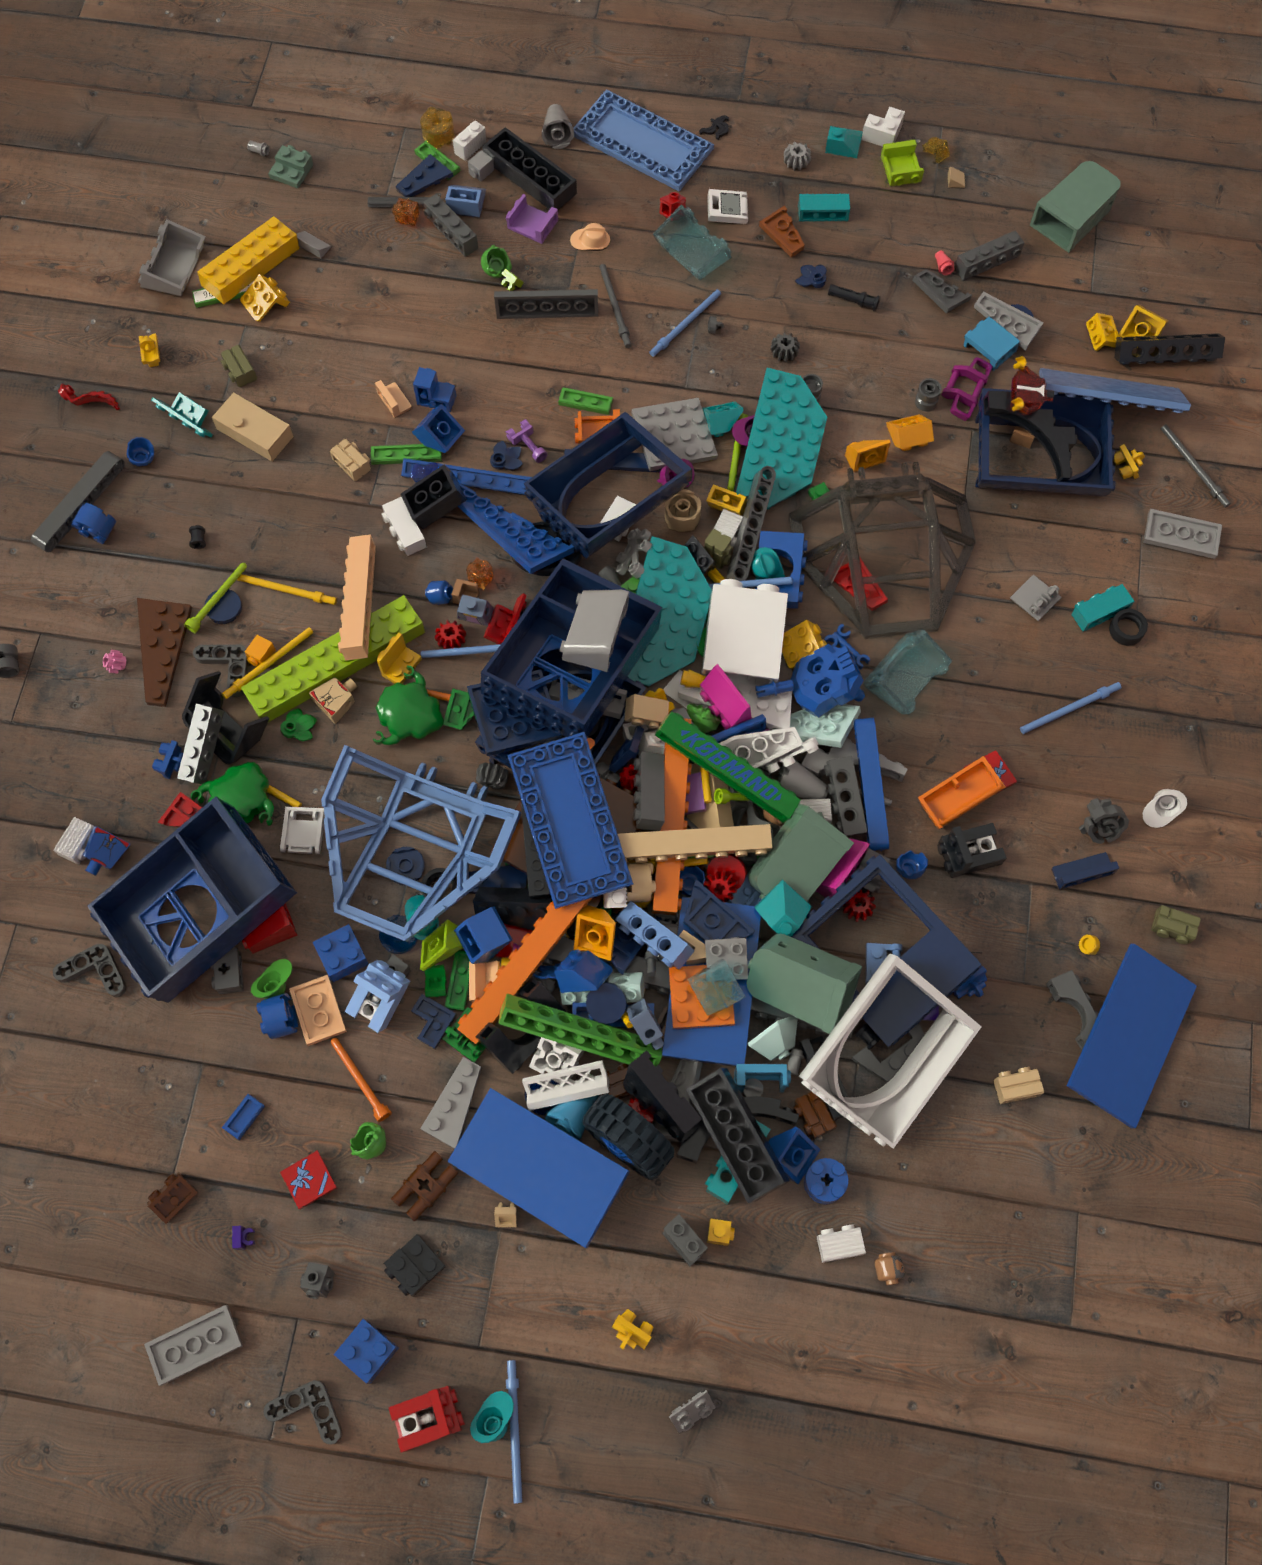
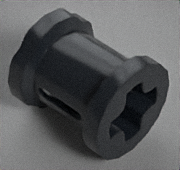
M195 525L189 528V533L191 534L189 546L193 549L206 547V542L204 541L206 531L203 526Z
M865 1024L855 1034L856 1037H859L867 1045L869 1050L881 1040L868 1024Z

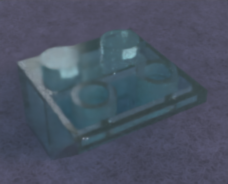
M724 959L717 961L687 979L707 1016L728 1008L745 998L742 989Z

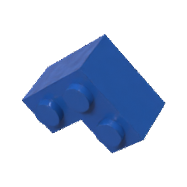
M419 367L413 383L417 405L434 409L442 404L448 412H451L457 396L455 385L448 382H439L436 371L430 368Z

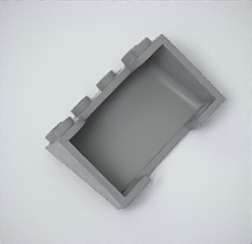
M166 219L164 225L161 224L159 227V236L156 242L158 245L153 247L151 251V261L147 260L146 265L142 264L139 272L141 275L138 283L141 284V288L182 296L202 252L206 236Z

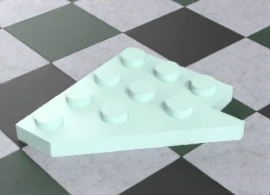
M837 704L819 718L803 709L791 714L790 728H796L802 742L816 737L819 745L841 748L854 725V719H857L861 713L860 706L848 704L840 706Z

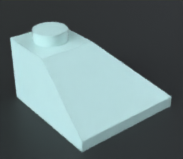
M790 1016L776 1021L752 1039L748 1045L770 1061L777 1058L779 1060L786 1058L790 1055L789 1050L795 1047L798 1018Z

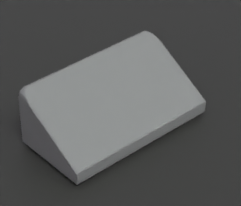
M306 231L297 233L299 246L319 258H322L331 248L329 244Z

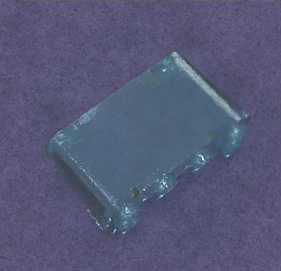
M680 205L653 233L656 241L699 281L732 258V251L727 247L728 243L723 238L719 239L715 235L711 236L709 230L704 225L700 226L689 207L684 208Z

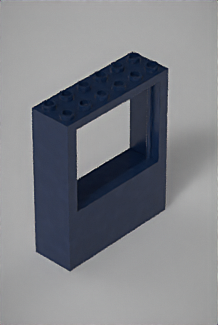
M875 855L866 862L867 866L862 871L858 869L851 875V881L847 884L845 882L836 889L837 893L833 897H826L821 902L822 906L817 911L813 909L806 916L807 920L791 936L794 939L820 949L809 935L879 874L930 930L900 957L901 960L947 998L982 967V964L881 855L877 857ZM896 970L862 1018L882 1041L891 1048L939 1005ZM856 989V991H855V994H854L852 1003H853L854 1000L857 998V996L860 994V993L857 991V989Z

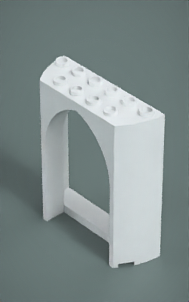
M889 954L799 1077L803 1079L801 1083L851 1123L869 1136L873 1133L876 1136L874 1138L876 1142L883 1147L887 1144L894 1149L982 1026L898 956ZM897 970L941 1006L943 1010L899 1071L888 1083L864 1096L843 1097L838 1083V1063L844 1043Z

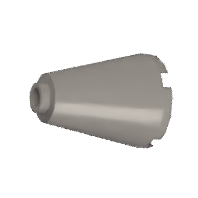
M552 104L547 110L542 128V139L547 146L550 145L554 149H562L567 147L572 138H574V129L563 107L559 104Z
M796 760L795 763L787 767L783 764L778 772L779 777L777 781L781 784L780 786L786 790L793 791L798 798L825 799L828 794L827 785Z

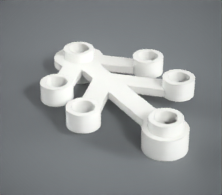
M816 737L810 738L803 742L801 746L758 768L772 773L780 768L777 762H783L785 767L795 763L794 755L806 751L810 754L819 749L817 746L819 743Z

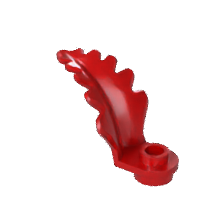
M61 384L58 389L63 399L69 400L76 406L98 401L111 405L117 411L120 409L118 402H115L116 399L111 397V394H104V391H92L76 397L75 391L70 385Z

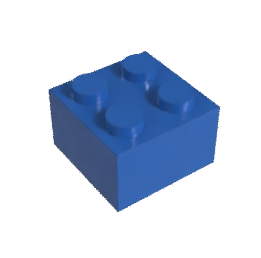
M349 924L313 942L332 982L369 965Z
M362 1319L334 1355L366 1384H371L399 1347L368 1320Z

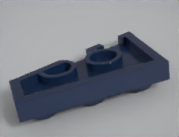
M429 154L395 187L404 197H414L424 192L427 187L433 184L436 186L440 184L441 180L447 177L449 179L454 175L452 171Z

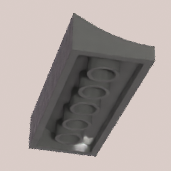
M598 289L494 291L497 319L598 317Z

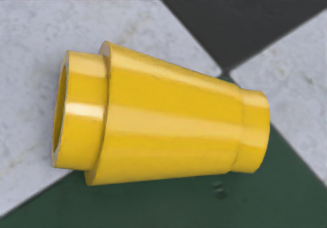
M690 669L688 671L683 670L680 685H684L685 688H701L700 684L706 676Z

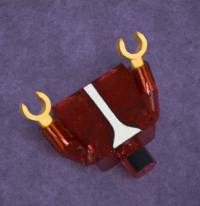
M1021 356L1015 358L1017 363L1013 365V368L1019 371L1012 378L1010 410L1018 411L1027 416L1040 409L1044 401L1052 402L1054 391L1045 389V379L1033 372L1026 365V358Z

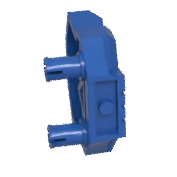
M827 644L814 651L815 654L802 657L795 664L791 680L794 684V690L792 691L796 702L802 709L818 718L837 704L842 706L853 699L859 702L865 698L864 692L860 689L864 680L853 653L846 645L838 648Z

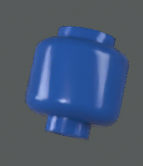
M445 580L431 581L425 590V596L431 604H448L452 599L453 587Z

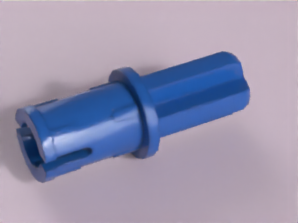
M792 680L776 683L772 681L771 684L755 686V691L758 692L756 693L757 698L769 695L777 696L779 693L794 690Z

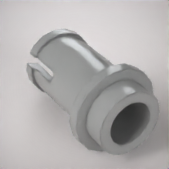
M250 140L247 144L248 151L259 153L261 156L269 154L270 148L266 143L261 144Z
M791 1049L787 1070L791 1071V1075L798 1076L801 1060L804 1059L803 1051Z

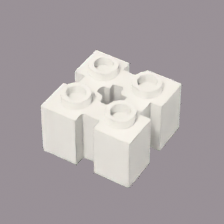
M541 1037L537 1046L539 1049L535 1052L529 1067L541 1074L578 1066V1060L582 1057L584 1050ZM557 1078L552 1079L559 1084L561 1083V1080Z

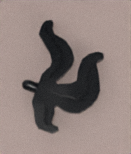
M722 115L716 119L711 118L712 126L701 128L699 134L712 135L715 133L716 127H718L719 130L716 132L715 138L719 140V137L726 135L729 131V125L725 123L726 120L729 121V117Z

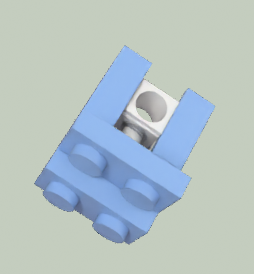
M376 960L369 963L366 971L357 974L353 981L358 986L345 1012L354 1018L357 1017L358 1013L370 1020L368 1027L379 1033L387 1028L410 980L405 978L406 976L402 972L391 969L384 961ZM369 1005L373 1006L374 1012L370 1010Z

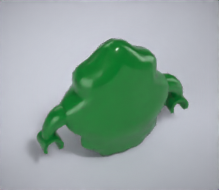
M412 666L406 667L407 670L412 671L411 674H403L406 679L415 678V682L406 685L397 682L392 686L385 687L383 694L380 696L376 706L377 714L379 715L380 724L388 727L391 736L385 738L382 732L377 731L376 735L382 738L380 740L373 739L376 745H395L402 739L410 736L420 740L443 726L444 718L440 711L438 699L428 695L424 677L415 671Z
M255 762L231 766L223 776L203 783L190 794L192 801H195L198 797V802L202 804L205 800L203 793L209 791L211 797L208 802L217 796L231 804L246 824L250 823L254 816L260 814L259 820L261 824L265 819H267L266 823L268 826H271L273 823L274 805L266 794L269 780L263 774L261 767Z

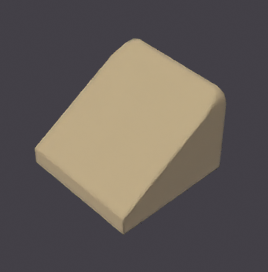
M949 167L947 174L948 188H965L964 173Z

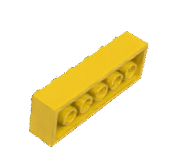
M273 216L197 271L201 286L222 304L227 303L252 283L259 274L265 275L299 250L297 234Z

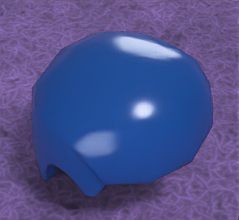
M135 437L128 442L127 458L136 466H147L153 461L154 446L150 440L144 437Z
M912 850L901 854L896 861L897 871L907 879L920 878L928 866V859L922 852L915 854Z
M685 867L684 871H680V879H683V887L680 892L685 896H691L696 880L705 886V874L699 867Z

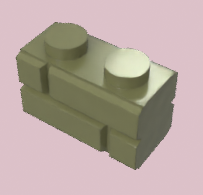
M240 345L221 352L223 358L221 364L225 370H229L228 376L232 383L236 382L238 387L247 385V383L257 380L256 373Z
M713 529L705 540L704 548L713 556V559L716 561V568L721 569L731 561L732 556L730 553L733 546H731V537L725 534L721 535V532Z
M1161 905L1155 912L1151 931L1156 932V935L1162 938H1175L1176 942L1180 944L1192 943L1196 939L1201 918Z

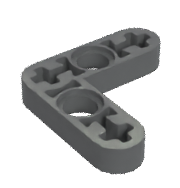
M198 645L193 650V656L201 664H229L227 689L233 685L232 683L235 680L247 675L248 658L245 654L246 648L243 645ZM221 650L226 652L224 657H216L217 652ZM203 651H205L206 654H203V657H200L199 655L202 654ZM239 651H242L243 654H240V657H237L236 654H239ZM235 668H243L242 673L238 675L233 674ZM241 690L240 692H235L232 696L240 697L244 693Z
M96 944L57 964L53 969L55 979L65 983L96 967L106 991L111 996L120 997L126 991L125 981L112 953L104 944ZM99 950L104 951L102 957L97 956ZM86 958L87 964L83 968H78V960ZM106 966H113V972L110 975L103 974ZM62 969L66 970L64 977L60 975ZM114 979L120 985L118 986V991L112 990L114 985L110 980Z
M314 1380L268 1402L264 1407L265 1418L268 1421L276 1422L309 1406L324 1443L336 1444L342 1437V1428L326 1386L321 1381ZM313 1385L321 1388V1391L318 1392L319 1398L323 1399L325 1397L326 1399L325 1402H320L315 1406L313 1402L318 1401L317 1397L310 1394L313 1390ZM294 1394L299 1395L301 1398V1403L296 1408L291 1407L289 1404L290 1397ZM285 1404L288 1410L287 1413H285V1409L278 1411L277 1417L269 1414V1411L272 1410V1405L280 1407ZM323 1405L329 1408V1415L326 1419H321L318 1416V1409ZM332 1418L334 1423H329L332 1430H337L334 1440L326 1437V1434L329 1433L327 1425L323 1428L321 1423L329 1422Z

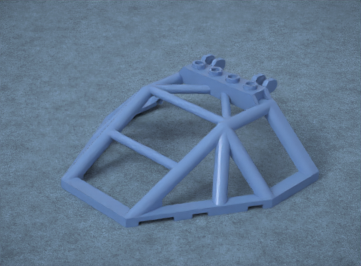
M344 745L321 799L325 815L324 827L326 845L329 850L330 861L328 863L330 876L332 877L334 912L407 942L500 868L522 813L511 808L484 802L488 792V787L485 786L481 788L477 799L473 796L478 785L475 782H472L467 793L463 794L434 783L433 781L437 773V768L431 767L426 779L422 777L427 769L425 763H421L416 774L413 775ZM352 762L397 780L382 817L337 798ZM404 793L423 800L397 812ZM433 804L443 807L458 845L400 823L398 820ZM335 810L366 824L338 831ZM454 812L472 818L464 837ZM486 814L505 820L490 858L471 852ZM390 827L457 853L433 887L371 863ZM372 835L347 881L344 882L339 843ZM469 864L480 867L481 869L469 878ZM366 870L428 894L405 927L348 905ZM457 875V888L439 901Z

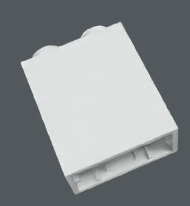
M724 579L720 582V585L713 584L701 674L707 676L713 667L718 664L731 682L735 684L762 686L771 684L772 681L778 682L788 593H780L779 587L772 584H761L757 586V589L742 588L743 584L734 579Z

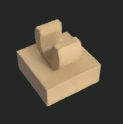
M500 1202L498 1207H495V1227H517V1211L514 1203L511 1202L510 1207H503L502 1202Z

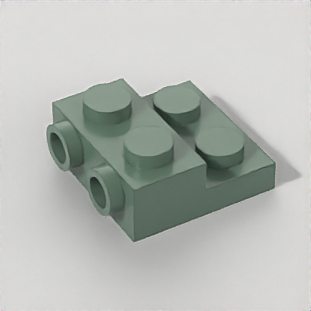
M282 145L275 155L276 162L268 175L270 179L299 188L313 167L312 157L305 150L300 152L291 145L287 147Z

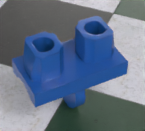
M173 740L171 743H161L159 753L165 755L164 761L155 759L152 765L154 771L161 773L166 779L171 778L173 770L179 771L183 756L182 748L177 745V741Z
M982 966L954 991L955 997L960 999L966 994L969 997L973 994L977 997L983 996L982 989L986 987L984 982L987 981L985 975L987 970Z

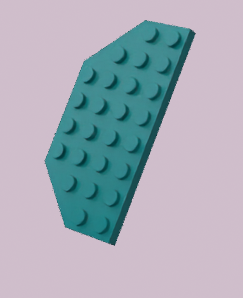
M766 368L736 493L737 495L746 496L748 500L755 474L763 467L771 466L776 472V477L767 509L795 495L796 492L803 488H807L813 480L827 416L801 376Z
M653 536L650 539L652 545L645 557L644 573L641 574L636 594L662 607L658 631L628 675L629 679L639 681L646 687H650L695 661L698 650L697 645L699 646L712 592L686 546Z

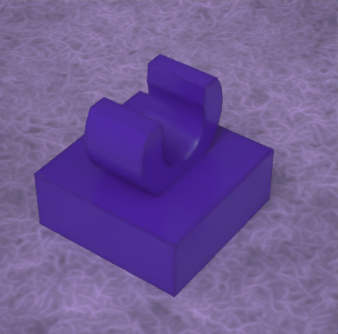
M232 1226V1249L246 1250V1245H254L255 1241H247L246 1236L249 1233H255V1230L251 1228L245 1229L243 1226Z

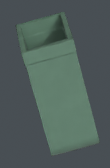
M1093 161L1081 163L1052 191L1037 202L1030 226L1069 253L1110 212L1121 185L1120 180L1107 169Z
M798 804L791 818L785 822L773 838L770 852H767L766 855H761L750 869L748 881L761 894L759 896L761 899L783 879L800 896L808 901L854 842L812 808Z
M775 934L751 958L748 964L750 971L747 979V988L755 998L830 1034L852 1004L863 966L854 962H848L785 934Z

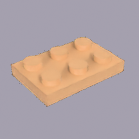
M328 975L289 988L307 1046L347 1032Z

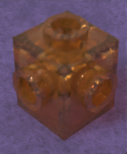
M398 198L397 203L393 205L392 209L395 221L400 224L415 226L420 214L418 202Z
M477 557L473 563H469L466 569L468 581L477 583L478 587L482 590L492 581L494 576L491 564Z

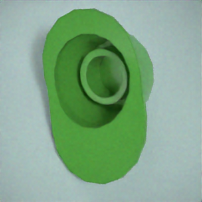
M279 959L273 962L253 982L251 986L253 996L268 999L284 994L286 991V981L292 972L291 962L287 959Z

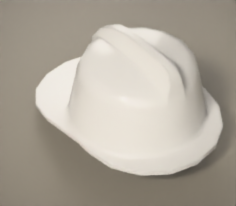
M1160 790L1144 808L1143 820L1150 827H1163L1186 809L1187 798L1177 790Z

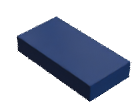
M247 1094L222 1128L240 1141L265 1108V1105L250 1094Z

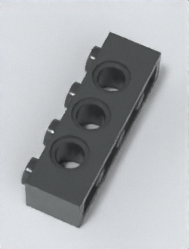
M852 756L826 761L827 765H824L826 776H829L830 779L828 790L830 796L833 795L834 803H832V810L834 815H837L838 820L836 822V829L845 836L867 832ZM838 773H842L845 776L844 783L838 782L836 778ZM842 792H846L849 795L847 802L841 800L840 795ZM846 811L852 813L853 818L851 821L845 819L844 813Z

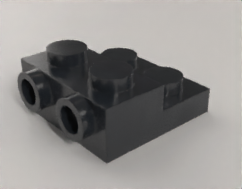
M418 1234L383 1263L387 1267L384 1269L385 1273L392 1280L396 1277L401 1283L398 1288L405 1296L410 1294L412 1297L446 1267Z

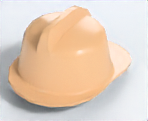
M590 223L585 228L575 231L571 235L570 242L578 250H599L609 245L610 236L602 225Z

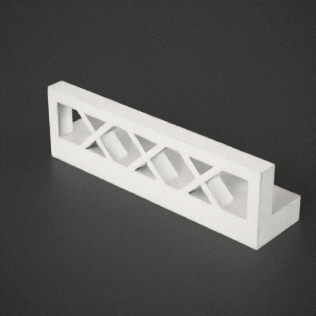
M603 1060L531 1076L522 1080L527 1094L526 1104L529 1111L609 1093V1078ZM600 1068L602 1075L593 1076L589 1072ZM572 1074L582 1076L580 1080L576 1081L569 1078ZM557 1078L561 1080V1083L553 1085L549 1081ZM538 1083L542 1086L540 1089L531 1091L529 1084Z

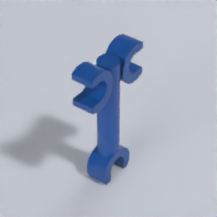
M841 624L836 632L832 635H827L824 640L826 643L832 641L834 643L832 646L837 647V644L841 647L846 645L853 653L858 668L861 670L863 664L860 661L863 660L868 664L870 658L865 654L860 655L845 640L849 638L851 631L842 633L841 630H843L844 625Z

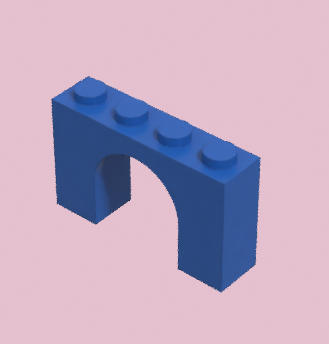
M760 531L759 548H771L778 556L788 559L793 565V572L790 575L793 579V584L776 586L779 587L780 593H788L787 608L798 609L799 602L802 603L803 591H800V585H804L805 574H802V568H806V557H803V553L807 551L808 540H805L804 533Z

